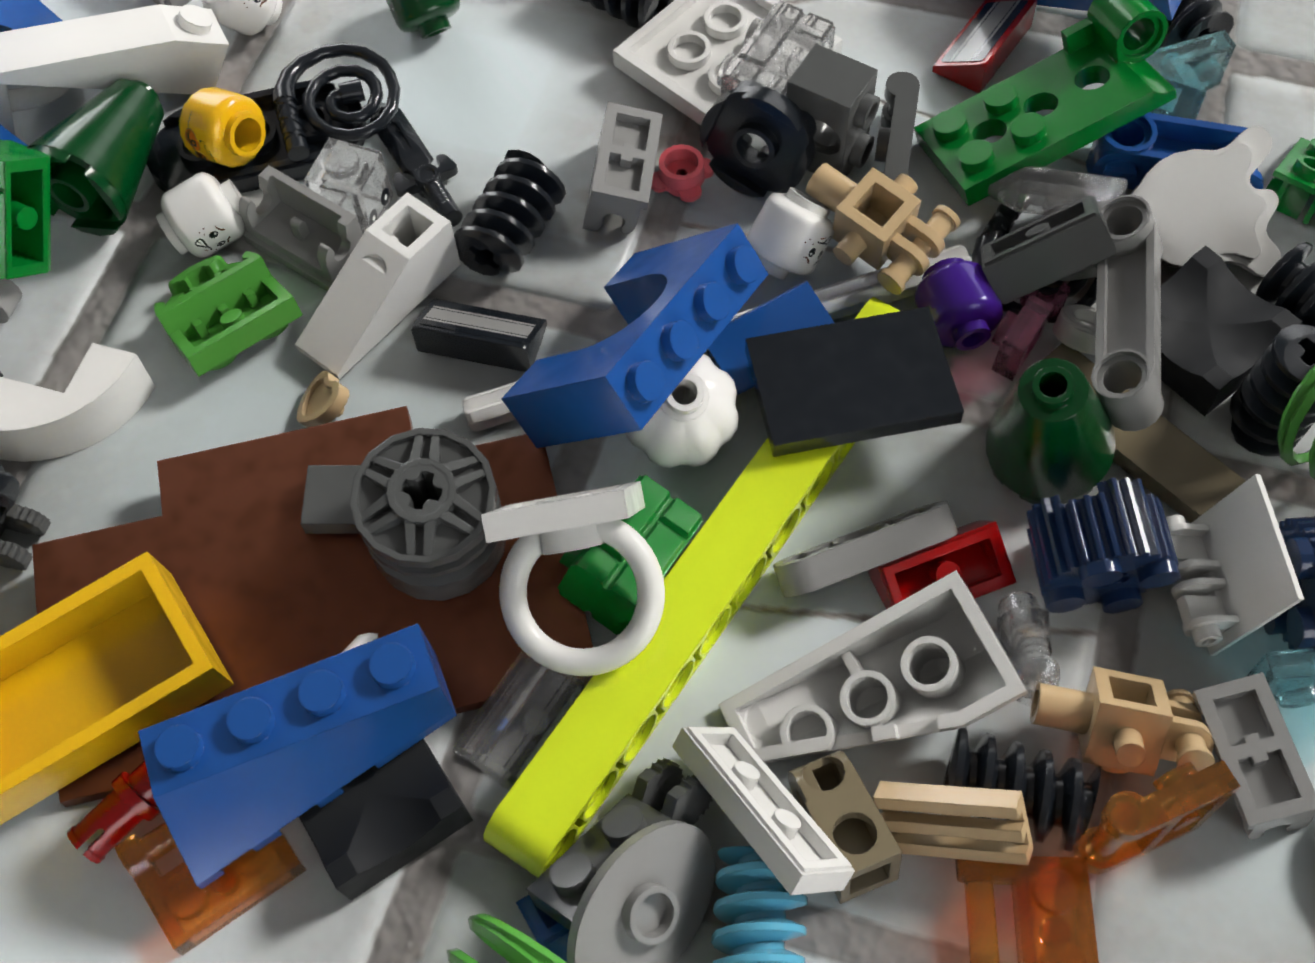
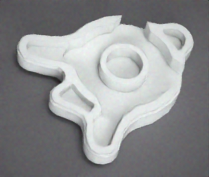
M1260 126L1250 127L1239 134L1226 147L1218 150L1192 149L1173 153L1156 163L1145 174L1140 184L1132 191L1130 195L1142 197L1149 203L1164 248L1161 258L1164 261L1163 264L1180 269L1195 253L1204 246H1207L1219 255L1225 263L1240 266L1254 276L1264 277L1274 264L1282 258L1280 250L1266 232L1268 222L1277 209L1279 203L1278 196L1273 190L1255 189L1250 183L1252 173L1259 167L1272 149V137L1266 129Z

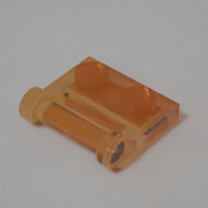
M1224 760L1200 771H1197L1192 762H1188L1157 778L1152 783L1156 790L1145 797L1133 791L1117 792L1104 805L1101 811V823L1096 827L1088 828L1074 847L1075 859L1080 867L1089 873L1098 875L1107 873L1198 829L1241 787Z
M165 822L141 838L136 834H132L115 846L119 859L136 882L173 950L182 956L307 870L282 829H280L281 836L256 852L251 849L223 868L224 875L203 889L196 886L185 861L165 875H162L155 863L177 847Z
M1031 856L1028 866L955 859L957 881L964 883L970 963H1000L993 885H1011L1018 963H1099L1087 857Z

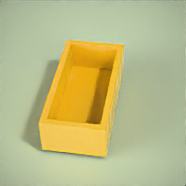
M148 551L0 636V825L140 742L139 730L189 712L234 685L174 577Z

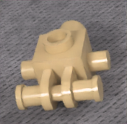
M824 163L815 171L806 186L807 194L835 213L833 223L834 235L832 237L838 242L833 249L835 257L845 265H852L859 257L876 270H879L888 259L891 260L892 263L887 268L881 269L877 274V279L887 291L895 295H900L906 287L905 283L912 275L921 276L930 266L928 257L937 258L945 249L944 238L950 232L955 231L961 224L958 215L945 205H938L932 211V217L927 223L917 218L922 200L913 195L918 190V186L906 174H899L893 181L872 167L862 180L856 184L828 163Z
M1095 666L1092 668L1086 692L1040 682L1035 687L1030 709L1031 724L1077 733L1082 762L1094 764L1097 767L1101 766L1102 770L1110 773L1124 774L1133 772L1154 777L1159 760L1164 759L1176 762L1180 775L1191 781L1207 779L1215 770L1216 765L1212 754L1214 747L1212 735L1209 728L1202 721L1201 714L1195 706L1192 693L1185 689H1173L1166 692L1164 682L1161 679Z

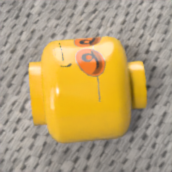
M218 87L201 88L189 97L182 108L179 119L180 136L184 146L196 157L230 168L239 167L253 160L264 144L266 130L261 108L247 96Z

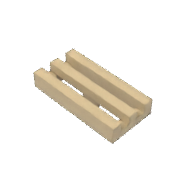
M888 781L879 782L873 796V801L878 809H882L881 815L900 847L902 854L1029 865L1034 847L1022 791Z

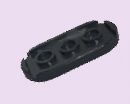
M303 81L297 82L295 94L299 112L298 117L301 119L303 132L305 133L310 150V155L305 160L296 162L290 160L287 156L283 142L284 136L281 134L279 121L272 108L274 88L243 94L251 98L261 108L266 130V137L262 148L256 157L246 165L230 168L194 156L184 146L180 136L179 119L182 109L162 121L165 127L156 136L147 161V167L157 186L164 192L169 191L197 173L205 172L214 176L220 184L230 179L240 193L260 189L258 175L268 165L295 181L336 171L348 164L359 153L365 140L347 142L330 139L314 129L303 113L302 96L310 82ZM328 82L319 90L315 98V109L321 119L331 126L345 129L367 125L366 121L354 125L333 121L326 111L325 99L332 90L336 89L335 85ZM343 102L337 103V107L345 112L358 111L362 108L360 102L344 106Z

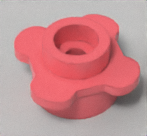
M679 144L671 146L660 155L659 170L653 174L651 189L658 193L667 191L673 196L680 197L684 202H694L702 195L701 186L704 180L714 174L709 165L711 160L703 157L698 149L690 145Z

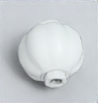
M703 354L644 428L640 431L625 433L632 445L643 450L649 460L659 466L672 468L678 465L693 467L705 465L715 458L721 446L731 440L738 428L739 414L735 405L737 398L735 383L727 372L719 369L714 365L710 357Z

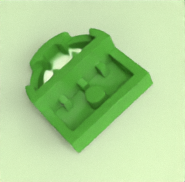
M245 251L242 256L244 261L227 264L220 255H215L190 266L169 282L168 287L172 297L166 304L165 302H159L154 305L155 314L180 355L198 377L208 371L226 367L234 361L237 354L260 340H267L278 336L288 327L289 323L303 315L293 295L271 275L262 256L255 252Z

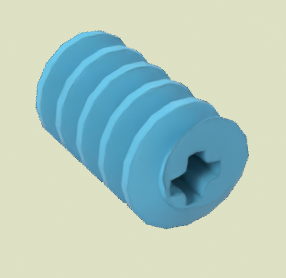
M751 846L720 848L717 851L720 860L730 866L718 871L715 883L718 889L728 894V896L720 898L715 902L713 913L717 919L728 924V926L715 930L711 937V943L715 949L729 956L714 960L712 963H805V957L785 949V941L805 936L807 927L786 919V911L808 905V897L803 894L790 896Z

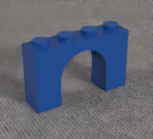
M738 223L634 253L604 286V289L628 326L592 346L536 360L501 399L536 448L640 431L768 276V272Z

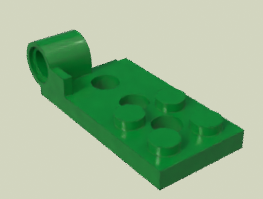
M1093 0L1088 9L1087 18L1061 31L1062 50L915 126L914 131L918 145L968 206L1009 186L1010 184H1002L1000 182L1026 168L1041 169L1177 98L1176 89L1145 60L1157 51L1163 43L1168 32L1167 17L1149 0ZM1094 83L1104 84L1103 86L1096 89H1082L1085 86ZM1041 110H1054L1044 116L1036 113ZM992 136H1002L1001 139L993 143L984 140Z

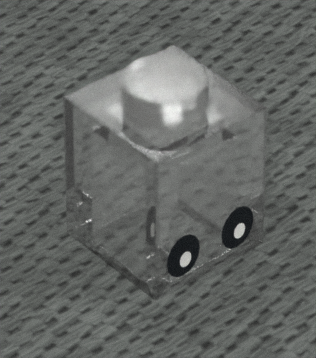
M330 137L304 179L307 188L356 215L362 235L369 226L384 214L394 196L381 151Z

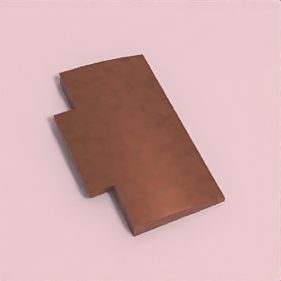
M407 406L157 461L162 516L32 545L37 614L146 551L160 562L174 577L234 683L233 686L196 708L342 653L358 635L378 633V638H381L417 623L437 655L456 714L495 705L524 662L544 667L529 657L515 642L505 624L500 606L499 585L502 569L511 548L519 538L506 540L503 557L492 576L468 594L445 601L416 599L393 588L377 569L368 547L364 544L360 534H305L300 523L308 465H361L367 454L387 438L413 429ZM527 434L475 445L489 461L501 507L557 496L546 447L536 448ZM564 553L541 555L532 567L527 583V601L532 617L539 628L556 642L572 648H593L585 611H582L561 596L559 589H557L568 571V568L559 563ZM571 675L582 684L588 683L593 677ZM141 742L136 743L58 790L60 803L65 807L104 799L114 790L111 782L121 772L131 774L145 760Z

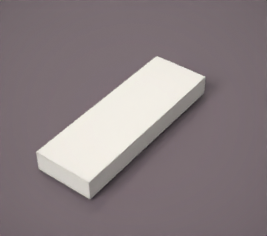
M735 727L681 728L672 746L673 749L790 896L843 891L855 872L850 862Z

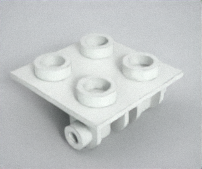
M1253 475L1191 524L1186 523L1182 515L1166 517L1181 579L1175 582L1178 584L1171 589V593L1177 602L1181 615L1182 629L1185 636L1193 638L1196 647H1207L1210 656L1218 655L1304 600L1261 475Z

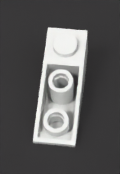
M408 192L365 230L296 341L295 346L297 350L340 380L461 265L451 221Z

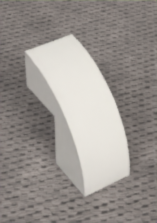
M92 343L64 393L0 376V459L18 462L55 459L84 450L116 432L141 409L156 387L137 354Z

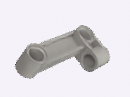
M1121 195L1112 199L1097 201L1115 244L1116 253L1060 280L1074 281L1097 277L1095 366L1091 374L1092 385L1112 425L1123 431L1135 432L1146 429L1155 423L1161 416L1164 408V400L1161 393V258L1164 248L1149 203L1144 198L1136 195ZM1061 205V206L1052 208L1051 210H1049L1048 212H1046V213L1044 214V216H1046V215H1048V214H1050V213H1052V212H1054V211H1057V210H1059V209H1061V208H1063V207H1065V206H1067V205ZM1134 388L1129 392L1122 393L1127 389Z

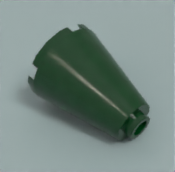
M119 79L27 146V149H35L50 155V213L52 216L60 209L76 218L71 227L97 236L114 235L120 226L125 223L164 117L163 106L153 88L142 81Z
M1058 358L1040 360L1025 370L994 413L986 433V454L993 475L1002 485L1004 484L1010 490L1019 494V498L1031 504H1040V499L1050 498L1058 494L1061 504L1068 503L1070 499H1082L1084 495L1093 491V487L1097 485L1096 483H1099L1109 471L1113 463L1116 447L1113 425L1084 373L1075 364Z

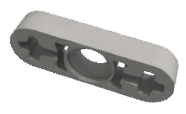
M940 501L907 511L789 556L775 563L773 568L783 596L785 598L795 597L813 592L943 542L957 535L958 530L948 501Z

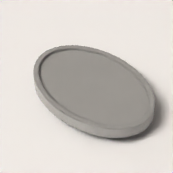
M667 820L647 826L624 841L601 865L580 899L570 926L567 943V963H676L698 931L712 896L715 881V856L711 842L706 834L699 828L686 822Z

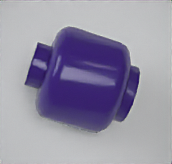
M947 258L930 266L924 272L914 294L916 308L929 306L942 347H957V349L962 351L980 347L989 340L991 332L998 326L1003 316L1002 302L992 289L982 270V265L966 261L962 258Z

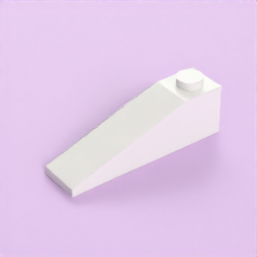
M158 4L0 32V84L104 90L119 79L142 81L153 88L156 93L194 94L201 88L216 87L229 43L212 9L201 8L196 5L172 6Z
M957 570L718 705L728 726L735 727L766 764L965 728L1028 694L972 593Z

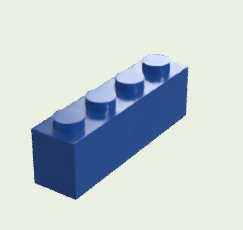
M417 623L139 730L138 734L153 798L196 886L203 889L224 875L223 868L251 849L256 852L282 835L281 828L315 805L322 808L345 792L342 788L373 766L378 769L456 717L457 714L437 655Z

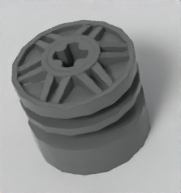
M412 429L390 436L371 450L355 473L349 502L355 525L362 536L364 544L368 547L377 569L393 588L416 599L445 601L472 592L492 576L505 553L506 540L486 543L481 514L501 508V502L489 461L470 440L445 429ZM431 497L438 498V501H436V500H430V498H431ZM415 505L423 506L422 509H415Z

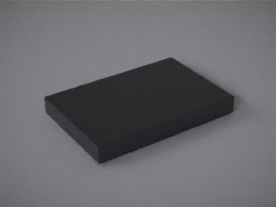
M929 306L746 338L745 352L773 457L961 423L964 409Z

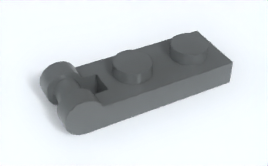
M908 72L893 73L886 81L884 96L887 103L882 108L880 120L882 127H879L874 159L876 162L885 163L884 172L881 173L893 181L899 174L908 175L920 89L917 77Z

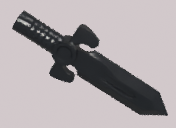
M381 102L379 111L370 118V122L378 118L386 107L385 103ZM398 108V112L389 125L377 133L402 173L414 177V179H407L402 173H395L393 175V183L396 193L399 197L404 196L407 192L411 195L419 193L422 198L427 199L434 211L451 221L452 227H455L461 222L463 214L442 182L458 173L457 164L447 155L439 154L436 156L439 167L437 168L432 165L433 157L402 110Z

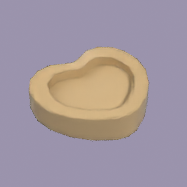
M322 371L310 383L300 401L297 410V422L308 428L329 423L336 417H340L349 398L348 388L339 383V379L328 371Z

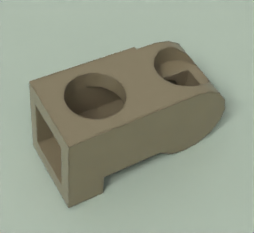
M836 751L788 771V781L793 797L855 870L843 891H834L840 904L899 879L902 851L856 769L843 751Z

